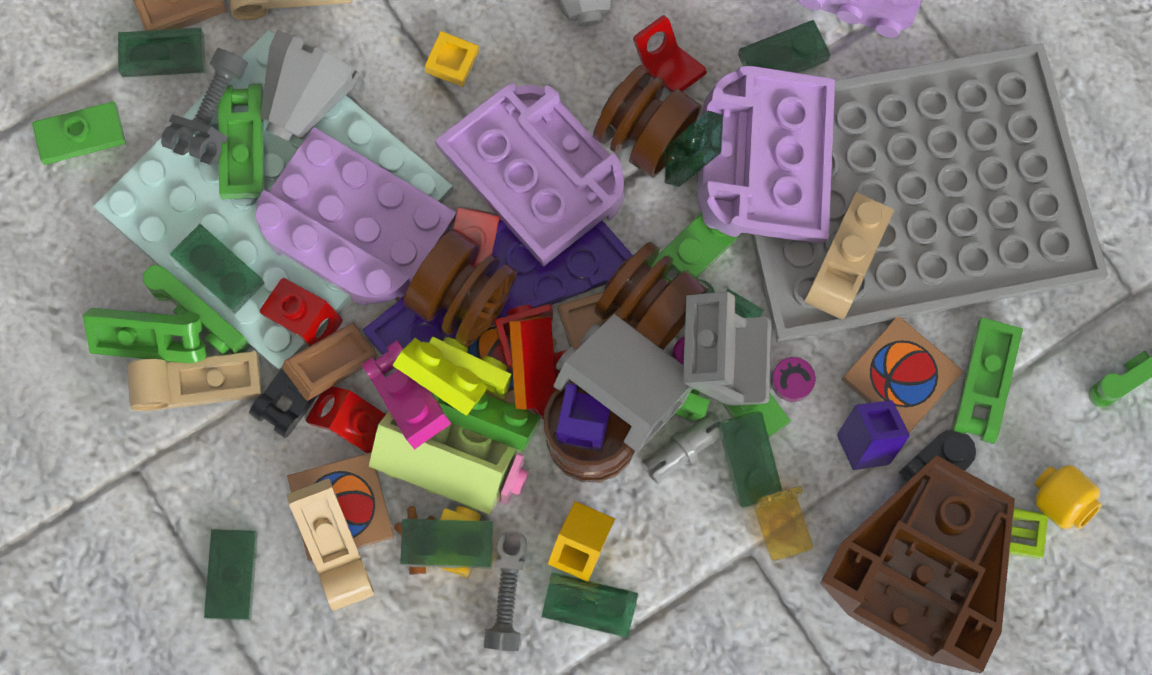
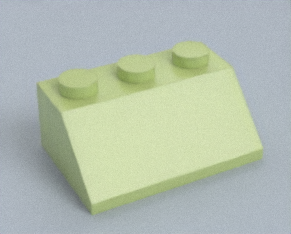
M388 411L378 424L368 467L384 472L389 477L399 478L424 488L432 494H439L462 503L470 509L491 514L501 498L502 489L515 457L521 451L453 423L414 450L405 439L390 411Z

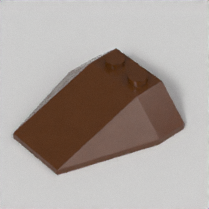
M936 455L838 546L820 584L848 616L927 661L981 674L1002 632L1015 498Z

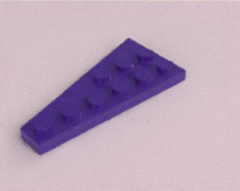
M500 220L492 255L499 258L497 271L503 265L508 264L517 270V277L509 293V298L497 319L508 316L507 312L518 306L532 305L533 308H537L547 304L553 305L604 286L620 265L633 255L602 220L543 267L506 224ZM404 297L362 329L365 336L381 355L388 352L387 346L396 340L405 348L414 338L420 342L427 343L430 342L432 336L441 341H444L445 337L456 340L458 329L450 335L442 332L441 326L447 312L446 310L433 321L427 322L404 306Z

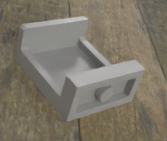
M728 291L687 295L683 383L728 406L768 403L771 320L766 317L742 318L735 313V296Z
M613 314L602 326L595 323L584 335L580 343L581 346L577 350L572 346L566 350L556 365L560 373L553 387L562 392L566 388L567 382L571 383L573 381L630 424L632 427L624 443L638 453L685 403L693 388L683 383L684 365Z

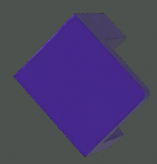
M567 382L556 431L558 444L602 452L610 409L591 395L577 393V385L575 383Z
M893 400L855 405L837 433L838 440L853 470L891 464L910 436Z

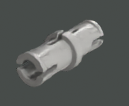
M713 412L707 413L704 418L684 433L676 432L670 437L671 442L649 458L641 461L646 472L659 463L663 464L661 468L649 477L656 484H659L661 480L685 462L691 464L696 461L699 452L727 434L722 423L709 433H706L705 430L717 422L719 418Z

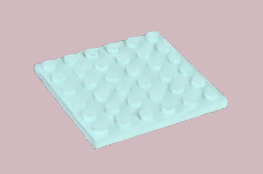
M268 30L241 57L248 62V65L241 79L233 78L231 81H228L229 85H233L234 89L248 88L249 84L262 83L264 90L269 47L275 36L272 32ZM204 95L182 116L183 118L190 120L196 118L195 115L198 114L197 110H200L199 106H201L200 104L203 102V98H205ZM346 95L314 126L440 203L453 192L452 184ZM248 105L235 106L234 113L248 112ZM216 108L217 111L214 112L215 115L209 125L219 131L218 108ZM264 120L265 190L267 192L271 189L310 131L302 139L292 135L288 142L266 131L269 123ZM160 139L93 207L151 260L167 269L246 338L251 348L276 370L280 371L286 359L303 351L308 346L298 335L267 319L260 313V308L280 279L285 278L324 299L337 313L351 300V296L285 255H277L268 246L255 218L259 198L221 199L219 195V159L209 165L200 162L198 158L190 156L189 152L183 156L173 153V150L162 147ZM328 318L320 324L316 336L327 326Z

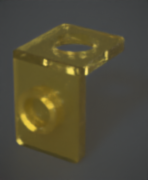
M801 486L761 497L753 505L772 561L804 553L813 548L798 502V497L803 493Z

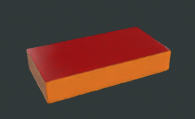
M534 317L509 321L516 409L527 410L547 406L551 395L556 391V388L553 387L556 377L551 317Z

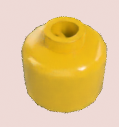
M1065 465L1057 470L1050 466L1038 477L1034 484L1039 489L1035 496L1036 507L1061 529H1069L1073 526L1078 530L1083 528L1092 520L1102 506V503L1098 501L1100 497L1098 485L1074 465Z

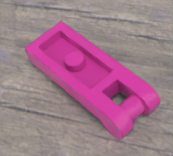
M396 340L387 346L388 352L376 360L371 357L362 364V367L372 380L405 439L415 450L448 427L451 422L433 393L400 370H396L388 377L385 375L395 368L392 365L404 349L402 344Z

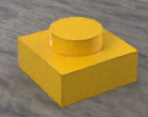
M440 31L424 66L425 73L464 87L479 54V45Z

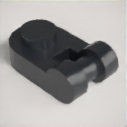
M281 368L264 393L255 400L249 414L258 421L265 419L275 426L274 431L287 438L319 395L307 401ZM281 396L292 402L290 408L285 412L275 406Z
M954 429L946 430L929 443L899 473L908 482L936 455L965 471L975 460V443L968 434L953 431Z

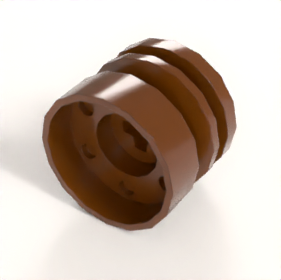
M640 65L615 88L606 101L595 126L593 138L603 145L612 139L610 150L616 154L624 150L631 142L635 143L629 162L650 177L655 178L667 166L687 138L700 114L702 105L679 89L672 92L662 102L660 98L665 87V80L658 76L650 82L652 72L643 65Z
M451 230L438 241L421 263L410 282L403 303L406 308L427 322L433 321L446 310L447 312L441 326L442 332L450 335L458 329L456 341L464 347H468L494 323L503 310L516 280L517 270L507 264L497 271L499 258L494 255H489L475 267L479 245L457 230Z
M648 242L633 256L626 259L615 271L606 284L604 293L599 299L594 313L604 320L620 308L616 316L627 324L634 319L638 322L634 329L664 350L685 325L686 296L706 294L709 291V287L688 270L681 272L670 282L666 279V276L672 267L673 258L666 255L651 267L659 254L660 248L653 242Z
M577 385V393L590 395ZM566 388L562 392L556 390L551 395L544 410V432L547 447L554 464L566 476L580 482L601 483L619 475L630 464L635 450L624 443L632 426L610 410L602 452L558 444L556 431Z

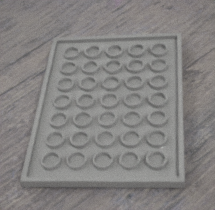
M1043 43L835 80L829 239L825 243L820 244L751 234L776 342L891 321L897 317L907 318L1101 281L1108 276ZM855 192L894 209V212L854 301L844 320H841L805 303L804 300Z

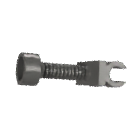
M221 48L216 49L210 65L215 69V75L213 76L214 79L211 80L210 87H208L209 91H206L207 95H204L205 98H203V102L199 106L200 110H197L196 118L190 120L172 114L169 120L172 124L163 131L161 136L162 147L171 149L173 153L182 156L189 152L190 156L198 158L200 162L209 165L219 159L221 143L225 144L228 136L211 127L209 123L212 122L211 120L215 115L214 112L217 111L216 108L221 103L219 100H222L226 92L225 89L228 88V81H231L233 78L241 79L248 65V62L240 56Z
M507 532L499 537L496 547L501 557L496 558L495 567L500 568L502 572L500 574L501 582H499L500 591H498V599L500 600H497V608L499 609H496V617L498 618H495L496 623L492 628L485 629L483 647L502 651H519L521 633L515 631L511 623H513L512 618L514 616L512 614H514L513 609L515 608L513 605H515L514 596H516L515 587H517L516 578H518L516 574H518L519 570H524L525 560L520 558L525 554L528 545L525 536L521 533L519 552L514 554L507 552L504 547Z

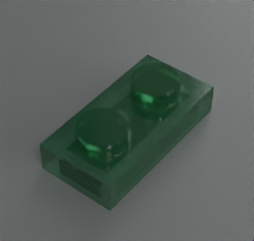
M814 20L742 47L738 52V57L743 66H754L799 73L829 61L831 56Z
M202 28L118 32V71L122 77L205 73L204 32Z
M708 110L694 123H691L678 137L669 142L662 156V163L665 166L664 183L680 187L721 154L723 115Z
M201 224L170 253V256L176 263L233 314H236L265 284L258 274Z
M754 411L717 422L739 506L744 508L784 496L762 412Z
M402 519L401 566L492 569L493 521Z
M211 529L204 618L206 620L251 621L258 539L256 531Z
M552 572L541 617L628 638L638 593Z

